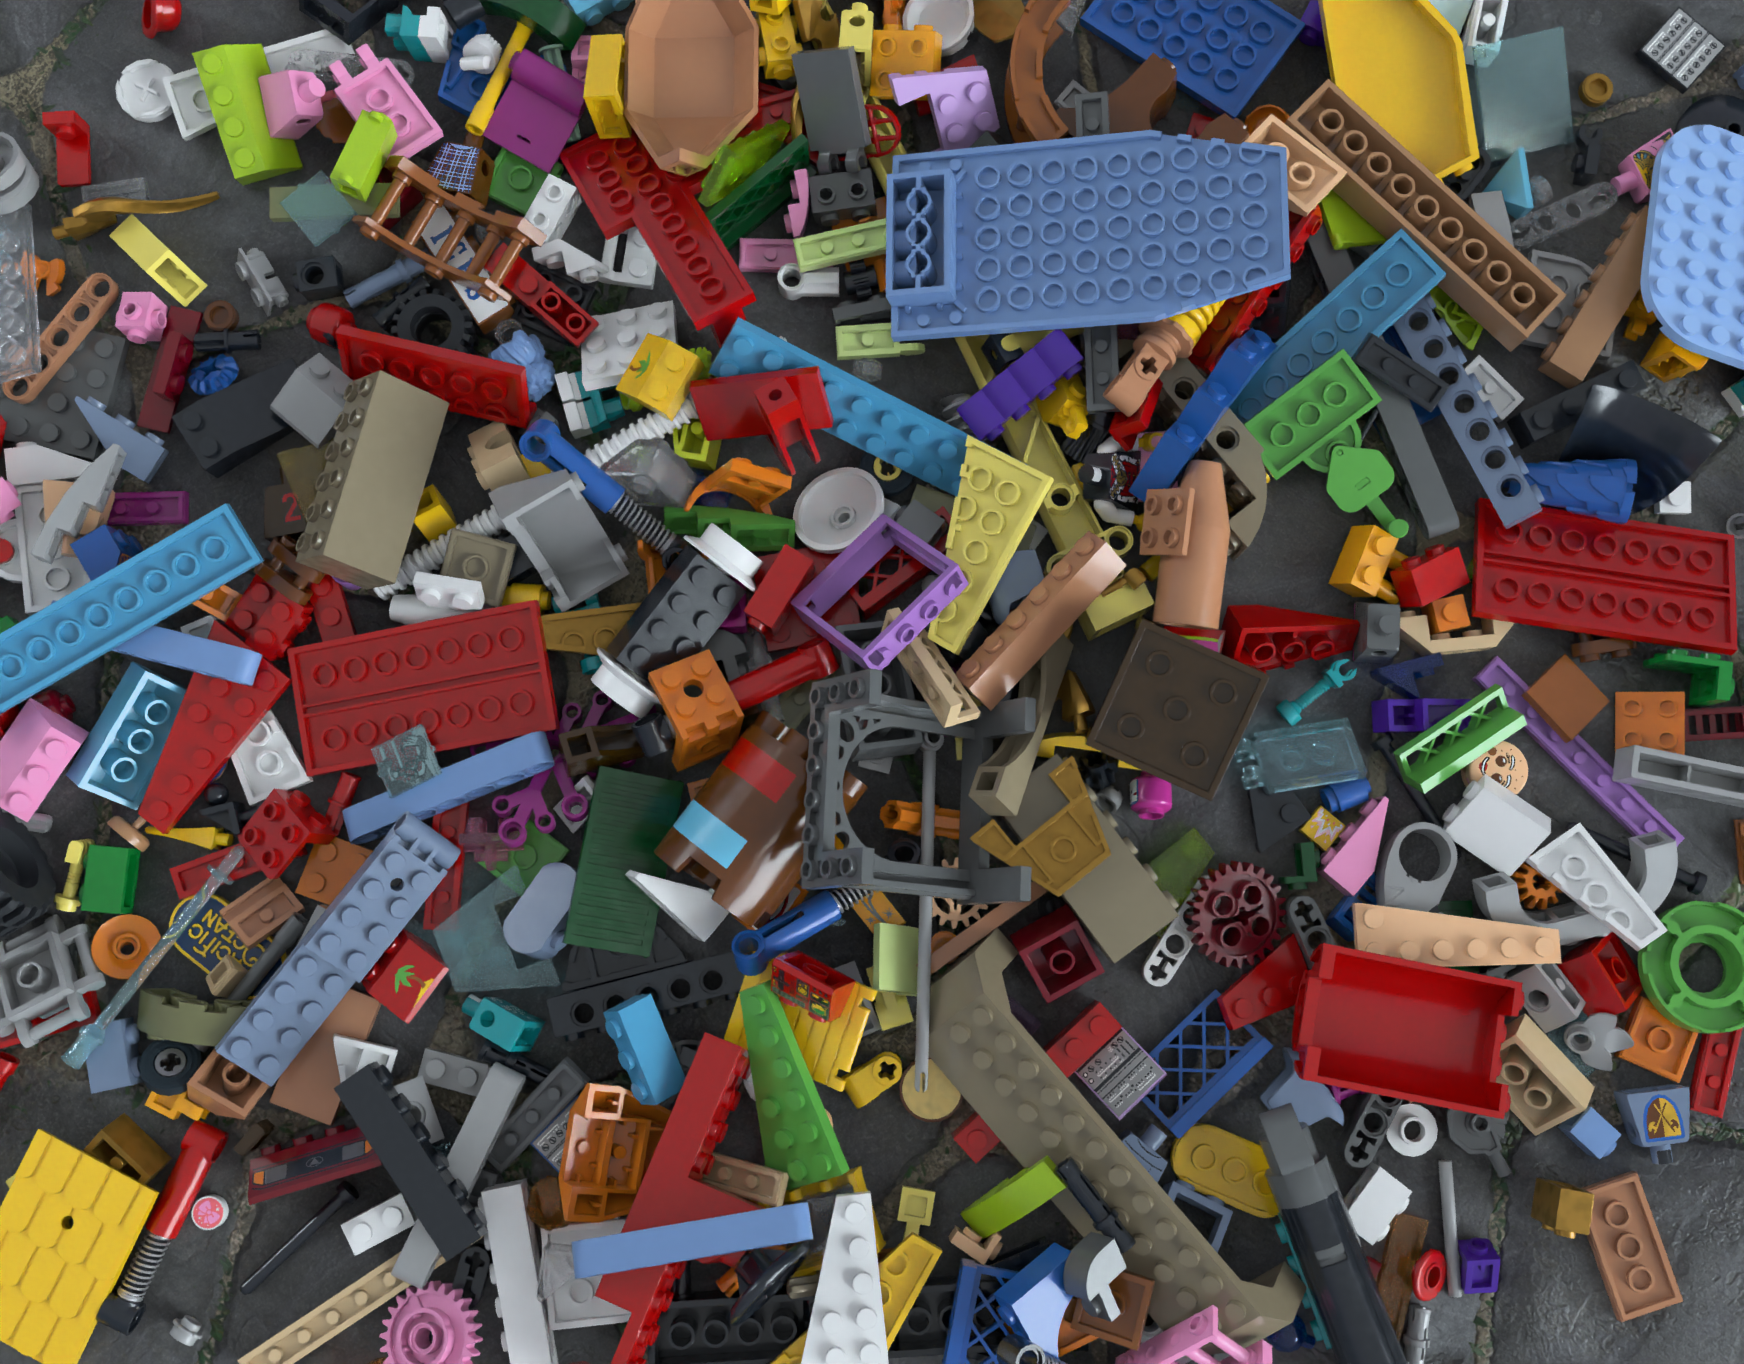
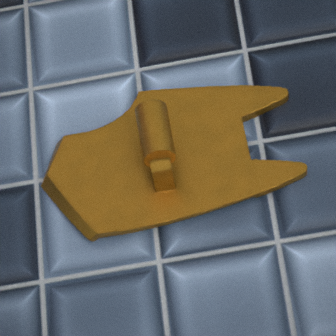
M973 0L974 27L982 35L994 43L1014 37L1015 29L1025 9L1022 0Z

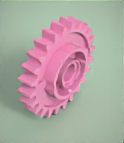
M430 1281V1283H426L422 1290L417 1287H407L406 1295L396 1296L398 1306L388 1307L392 1318L382 1320V1323L388 1327L387 1332L379 1335V1337L387 1341L386 1345L380 1348V1352L388 1353V1358L383 1364H473L470 1360L471 1357L480 1355V1352L474 1348V1345L483 1341V1338L475 1334L476 1330L482 1327V1323L473 1321V1318L479 1311L469 1310L468 1307L472 1302V1298L461 1299L463 1289L452 1290L453 1283L441 1284V1281ZM430 1331L432 1332V1335H433L432 1344H431L430 1341H429Z

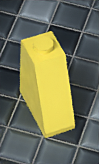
M133 214L128 216L109 235L147 274L184 307L188 306L208 286Z

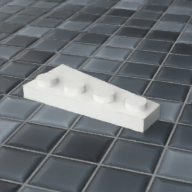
M1578 823L1525 860L1527 864L1636 951L1641 950L1668 931L1581 823Z

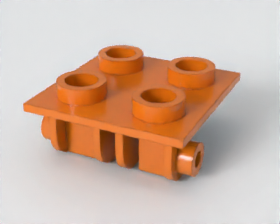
M1615 692V752L1616 749L1638 745L1685 755V692Z

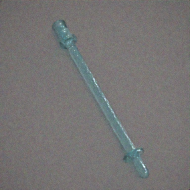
M235 846L232 848L218 867L210 864L207 866V870L212 874L96 1021L92 1024L83 1025L80 1028L78 1038L66 1053L61 1056L66 1064L79 1070L97 1046L103 1045L106 1041L105 1030L219 886L222 883L232 885L234 880L228 875L244 856L245 850L243 847Z

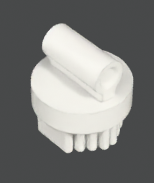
M480 34L471 38L463 48V57L460 59L461 69L464 71L474 70L480 74L491 73L500 60L502 50L500 43H497L493 37H490V34Z

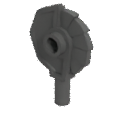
M1448 1109L1446 1112V1122L1449 1138L1468 1154H1483L1487 1156L1500 1178L1509 1175L1511 1170L1500 1152L1502 1150L1500 1139H1504L1505 1124H1507L1506 1117L1499 1119Z

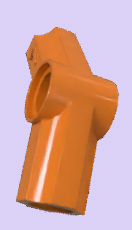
M888 800L886 805L881 807L880 819L884 823V828L907 831L909 835L921 836V802L908 803L900 800ZM935 805L934 838L942 836L959 840L960 811L940 808V805Z

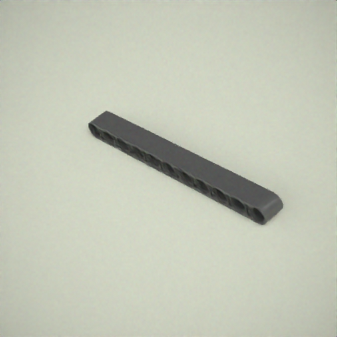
M1322 220V224L1316 234L1310 235L1304 243V252L1322 296L1325 298L1355 269L1346 249H1333L1324 220ZM1380 335L1379 338L1385 341L1383 336ZM1356 364L1382 399L1381 402L1374 406L1379 410L1375 423L1422 535L1429 540L1458 529L1460 522L1410 400Z

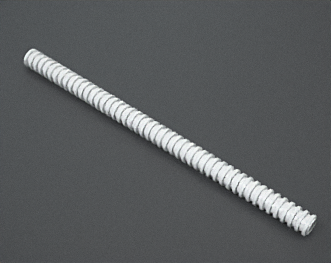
M782 336L779 337L780 339H782V340H784V341L787 342V340H786L785 337H784V338H783ZM691 392L687 395L672 422L657 413L653 415L648 413L646 419L639 418L636 425L631 423L629 424V429L622 428L620 434H612V439L610 440L607 438L603 439V444H595L593 450L590 448L586 449V454L584 455L603 471L606 468L611 470L614 463L619 465L621 464V459L625 458L628 460L631 453L636 455L639 453L638 449H647V444H655V439L657 438L664 439V434L667 432L671 435L674 428L681 429L683 423H691V418H699ZM493 504L490 506V510H482V515L475 514L473 520L467 519L464 521V525H456V529L492 538L493 534L499 535L501 529L507 530ZM451 529L447 531V535H439V540L432 539L430 545H422V550L415 549L413 555H405L396 583L373 588L378 597L388 600L390 594H398V589L405 590L407 584L413 585L416 571L432 574L433 569L439 570L444 561Z

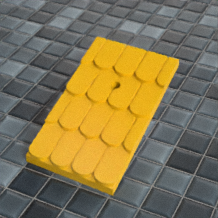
M38 1129L14 1175L16 1177L0 1206V1341L42 1364H78L97 1324L98 1312L105 1299L112 1292L159 1192L51 1133ZM71 1217L74 1222L72 1228L69 1226V1220Z

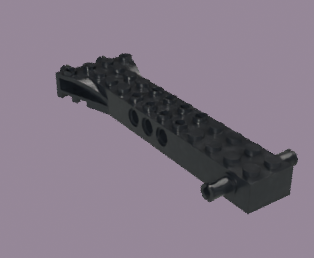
M1045 1236L998 1255L994 1260L989 1259L984 1265L1020 1272L1049 1247V1242ZM688 1260L680 1279L675 1278L671 1291L674 1295L666 1312L662 1311L657 1321L660 1330L652 1346L648 1345V1364H770L808 1329L815 1296L791 1299L788 1297L786 1286H782L756 1313L743 1323L732 1326L729 1324L727 1315L740 1297L739 1289L731 1298L725 1295L726 1292L721 1290L695 1292L691 1288V1260ZM981 1274L979 1288L987 1298L1000 1289L1002 1285L996 1276ZM958 1275L928 1277L888 1350V1358L943 1355ZM1002 1278L1005 1283H1007V1282L1010 1280V1279ZM979 1294L977 1295L976 1305L982 1301ZM995 1299L990 1303V1305L997 1314L996 1307L999 1306V1304ZM986 1306L976 1312L973 1317V1323L979 1332L996 1322ZM998 1327L985 1336L984 1339L994 1353L1006 1335ZM972 1328L970 1333V1339L976 1336ZM978 1341L967 1349L966 1356L970 1359L983 1361L990 1355L982 1343ZM1088 1343L1073 1351L1087 1352L1089 1350Z

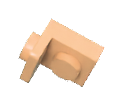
M955 1225L948 1236L952 1244L982 1265L986 1263L988 1258L994 1260L1003 1245L1000 1242L1002 1235L999 1231L988 1236L983 1244L980 1243L982 1237L967 1226L962 1230Z

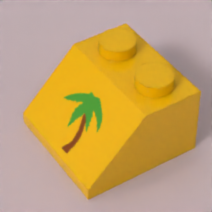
M647 333L615 390L672 422L690 392L689 386L691 381L697 380L705 365L697 355L676 343Z

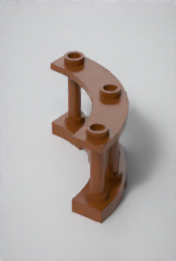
M1029 0L1015 29L1004 87L1005 115L1013 143L1063 139L1068 135V127L1059 118L1049 100L1048 94L1046 95L1042 79V61L1054 42L1064 32L1056 23V20L1071 4V0Z
M390 155L384 167L393 173L391 176L393 181L371 218L354 215L351 221L361 227L359 232L374 242L378 239L424 266V271L437 280L445 277L477 292L481 297L492 303H495L497 299L510 302L512 296L500 288L522 248H527L528 245L542 247L547 235L524 217L507 214L498 210L492 215L482 211L484 208L482 203L460 192H457L454 197L438 187L440 180L418 167L405 156ZM411 185L425 194V203L402 240L382 227V224L404 187ZM443 205L457 213L456 217L458 219L434 258L414 246L436 209H441ZM476 223L486 228L488 234L467 270L462 271L448 265L449 259L469 226H473ZM505 237L510 238L511 242L490 278L480 277V272L499 240L503 241Z

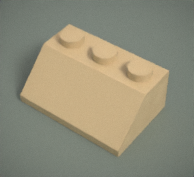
M1526 1013L1506 1024L1507 1034L1505 1041L1501 1043L1499 1056L1502 1059V1070L1496 1078V1083L1509 1085L1508 1092L1511 1096L1509 1109L1535 1136L1585 1111L1595 1088Z

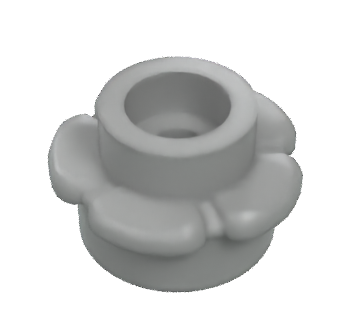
M185 1315L183 1319L175 1318L173 1320L174 1326L170 1331V1335L177 1341L193 1346L197 1339L202 1338L203 1333L200 1330L202 1324L197 1319Z

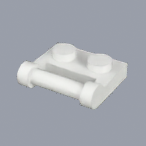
M636 226L621 233L628 234L622 272L613 271L619 235L609 240L605 238L602 263L608 266L609 273L600 275L597 281L653 290L657 262Z

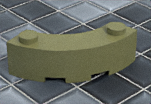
M176 988L140 989L137 1028L147 1033V1038L152 1040L166 1039L187 1044L216 1046L253 1000L215 999L212 1005L208 1004L207 1001L197 1000V995L185 993Z

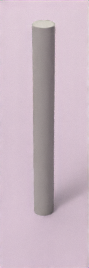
M1438 1160L1448 1296L1462 1297L1452 1160Z

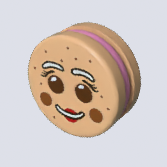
M1502 741L1462 768V780L1467 787L1473 780L1478 782L1486 774L1517 795L1525 786L1528 778L1527 761L1523 753L1516 746Z

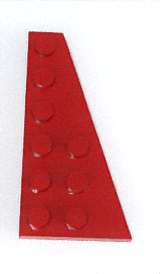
M214 620L207 639L257 652L219 621ZM263 656L253 686L194 672L138 814L162 834H168L292 683L291 678Z

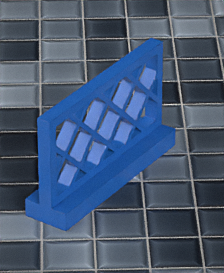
M1216 989L1149 1053L1159 1065V1053L1164 1048H1178V1068L1161 1067L1166 1072H1178V1092L1159 1091L1158 1083L1155 1086V1091L1148 1093V1095H1155V1104L1147 1096L1141 1100L1177 1139H1180L1274 1047L1251 1024L1242 1027L1253 1038L1243 1047L1229 1046V1030L1226 1023L1206 1022V1007L1221 995ZM1202 1012V1022L1193 1021ZM1188 1025L1202 1026V1045H1182V1030ZM1206 1026H1225V1046L1206 1045ZM1178 1035V1044H1169ZM1182 1049H1202V1069L1182 1068ZM1206 1049L1225 1050V1065L1221 1069H1206ZM1230 1050H1239L1230 1059ZM1182 1072L1202 1073V1087L1197 1092H1182ZM1206 1073H1216L1206 1082ZM1159 1095L1178 1096V1111L1170 1119L1159 1110ZM1182 1096H1192L1182 1106Z
M961 1258L942 1364H971L966 1356L967 1349L978 1341L982 1343L990 1355L978 1364H990L993 1361L995 1364H999L997 1351L992 1352L984 1337L998 1327L1002 1329L1006 1336L1010 1335V1333L1004 1326L1005 1322L1002 1318L998 1317L990 1305L996 1299L994 1293L986 1298L979 1288L981 1274L996 1276L1003 1286L1006 1283L1002 1278L1011 1279L1019 1273L1018 1271L977 1264L975 1260ZM979 1294L982 1301L976 1305L977 1295ZM986 1306L996 1322L979 1332L973 1323V1317L976 1312ZM972 1328L976 1336L970 1339V1333Z

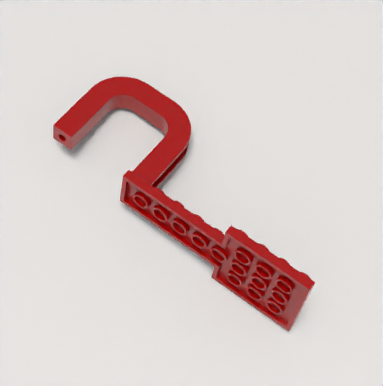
M631 128V137L600 139L598 133H595L564 149L559 156L560 160L606 240L636 226L697 331L710 325L717 344L721 348L736 319L739 317L747 321L742 308L757 300L750 285L694 197L697 193L720 182L712 164L710 163L706 169L687 177L661 170L633 128ZM781 376L753 391L771 433L765 435L787 473L790 476L796 475L786 448L799 441L810 459L815 464L819 463L821 459L798 398L785 377Z

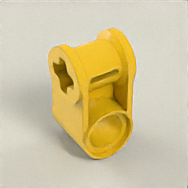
M885 1051L842 1077V1079L846 1080L844 1090L856 1109L865 1106L900 1080L902 1062L897 1054ZM882 1062H886L888 1065L895 1064L892 1075H889L887 1072H880L882 1070Z

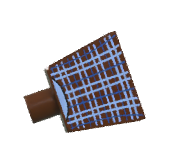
M467 131L462 144L448 141L442 143L426 172L440 180L438 187L454 197L457 192H460L482 203L483 209H485L495 165L494 161L482 149L485 137L476 136Z

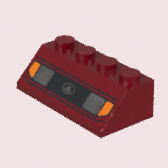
M344 1124L324 1130L326 1136L314 1139L312 1134L293 1139V1146L281 1149V1145L278 1143L260 1149L261 1155L250 1160L248 1202L249 1205L375 1168L383 1165V1163L358 1126L346 1129Z

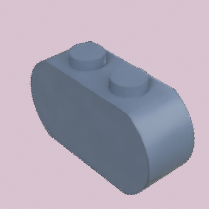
M561 862L549 863L541 868L504 920V937L513 950L534 959L545 960L556 956L558 951L567 945L562 943L577 869Z

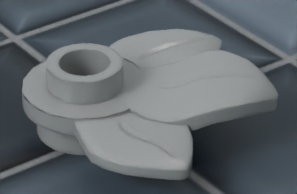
M1600 1012L1592 1014L1584 1022H1573L1564 1030L1565 1044L1573 1052L1579 1053L1585 1064L1603 1071L1612 1070V1052L1634 1046L1631 1036L1625 1030L1615 1027L1617 1016L1609 1013ZM1577 1034H1583V1035H1586V1036L1581 1038V1037H1578V1036H1576V1035H1577Z

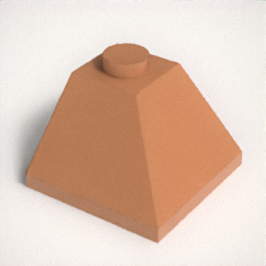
M215 1048L187 1083L189 1100L215 1115L245 1120L269 1088L268 1084L218 1054Z

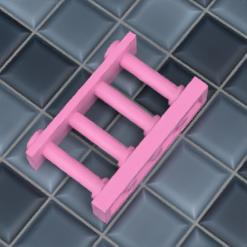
M1212 1305L1143 1342L1137 1351L1130 1349L1116 1357L1115 1364H1179L1175 1360L1185 1355L1198 1364H1272V1345L1262 1339L1243 1348L1218 1330V1308ZM1211 1342L1230 1356L1218 1361L1200 1347Z

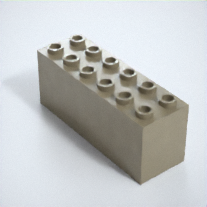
M379 370L350 382L345 389L343 396L344 400H346L344 409L335 420L334 429L337 431L334 440L328 445L325 452L327 463L315 484V489L318 490L315 501L307 509L305 518L308 523L305 532L300 535L296 544L298 555L295 562L364 589L396 583L449 406V402Z
M1056 754L1031 772L1017 816H1001L1020 842L1069 804L1067 798L1048 776L1049 773L1066 761L1067 757L1061 759ZM1085 783L1089 799L1112 855L1069 888L1061 897L1109 962L1115 964L1177 918L1179 914L1175 909L1179 905L1168 890L1161 892L1155 884V881L1158 880L1155 872L1147 863L1143 865L1139 863L1134 856L1138 853L1136 847L1127 836L1121 839L1114 829L1118 826L1117 822L1107 810L1103 812L1099 810L1094 803L1098 799L1096 794Z

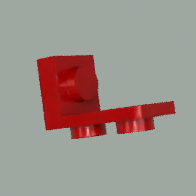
M74 110L42 112V124L56 137L58 185L61 187L91 185L90 125Z

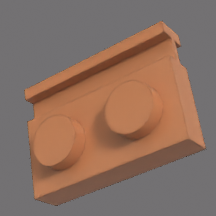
M266 878L219 912L249 951L281 929L294 912L302 914L305 912V909L280 878Z

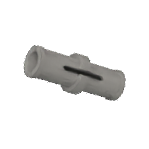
M1409 1305L1407 1332L1403 1334L1402 1342L1405 1343L1404 1356L1408 1364H1424L1426 1348L1430 1347L1428 1327L1432 1309L1425 1306Z

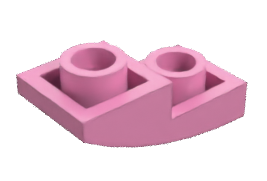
M806 168L795 170V179L790 180L793 199H799L800 203L788 205L789 214H784L787 233H793L794 239L803 237L809 217L810 188L809 174Z

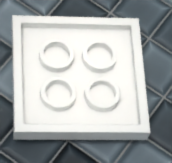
M673 300L662 303L656 302L633 309H623L604 315L591 316L599 325L581 344L582 383L585 391L618 385L647 333L668 339L678 345L676 309Z
M619 1217L618 1221L610 1219L600 1223L573 1222L546 1225L540 1228L549 1331L629 1321L632 1312L594 1296L603 1275L575 1279L571 1242L619 1234L627 1217Z

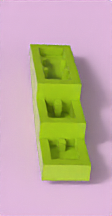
M1046 1155L1030 1168L1025 1167L1010 1179L1007 1177L965 1208L960 1215L984 1239L1021 1219L1064 1190L1067 1186L1055 1173L1056 1164Z

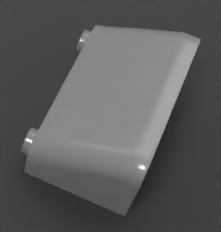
M567 469L500 486L488 493L502 523L508 532L515 536L537 569L544 584L551 590L554 596L553 599L562 613L630 574L624 564L629 559L620 543L612 544L583 497L581 491L586 488L576 471L569 474Z

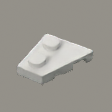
M335 1033L333 1035L341 1083L368 1064L376 1061L379 1065H385L391 1073L398 1052L397 1048Z

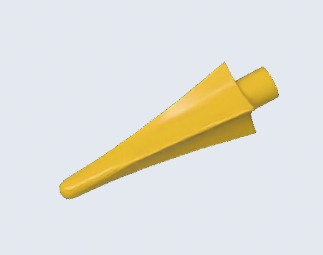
M152 826L145 828L147 834L181 840L210 850L213 848L221 850V846L230 847L233 843V835L223 833L225 828H172L168 834H162Z

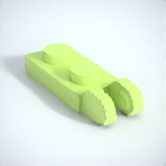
M891 323L835 327L837 360L900 357V354L909 356L925 352V345L922 343L900 344V342H894L891 338Z

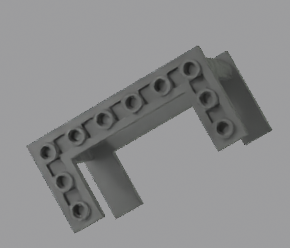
M870 668L813 682L809 694L811 710L810 724L807 730L809 749L806 761L807 789L804 796V806L806 809L805 827L802 832L804 848L803 862L800 868L802 877L801 889L816 890L843 887L957 899V904L960 905L1031 901L1032 867L989 868V852L973 843L970 839L972 835L991 821V815H988L977 805L968 794L978 766L986 762L993 755V739L1035 732L1036 699L1022 697L1002 701L991 711L984 705L978 706L980 714L977 719L943 728L927 702L881 694L882 670ZM840 720L850 730L851 735L848 742L840 737ZM863 720L864 725L860 730L857 722ZM893 727L963 739L958 869L890 861L874 854L875 848H867L858 839L845 812L843 778L852 752L867 735L881 728ZM842 832L846 838L843 849L834 850L835 834Z

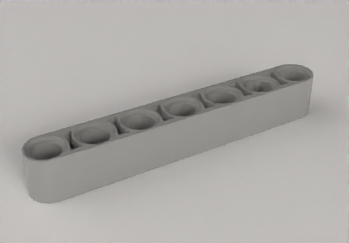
M495 1062L491 1067L447 1156L449 1162L447 1169L454 1179L458 1178L464 1184L468 1191L467 1199L526 1080L525 1075L498 1062ZM418 1218L393 1267L391 1275L422 1290L428 1282L441 1253Z

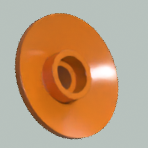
M132 914L119 915L106 921L96 931L91 944L92 958L99 970L109 977L122 980L137 978L147 973L157 963L162 950V940L156 926L148 919ZM125 945H132L134 947V951L129 955L123 954L121 949Z

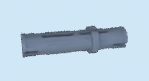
M427 247L421 250L432 256L431 252ZM400 258L395 261L394 265L343 290V294L349 305L354 309L405 281L408 284L413 281V277L424 272L425 267L410 258L404 260Z

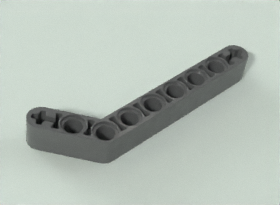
M1303 895L1290 896L1282 905V909L1286 910V915L1283 917L1291 934L1294 933L1308 970H1312L1315 962L1310 961V956L1315 949L1308 945L1310 933L1315 931L1319 934L1320 944L1336 945L1315 900ZM1298 905H1305L1306 909L1302 911V916L1295 915L1294 911L1298 909ZM1306 922H1313L1314 924L1307 925ZM1373 1093L1361 1095L1337 1140L1336 1153L1338 1157L1356 1168H1363L1369 1165L1403 1099L1388 1097L1381 1100L1378 1094ZM1374 1113L1376 1117L1375 1125L1370 1129H1366L1364 1118L1367 1114ZM1359 1132L1368 1136V1138L1364 1140L1356 1134ZM1352 1145L1360 1150L1358 1155L1349 1151Z

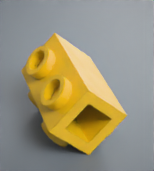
M789 6L779 16L756 12L755 20L759 25V67H763L765 79L776 78L784 80L794 77L795 71L791 55L802 51L801 43H796L795 35H797L795 15L790 16Z

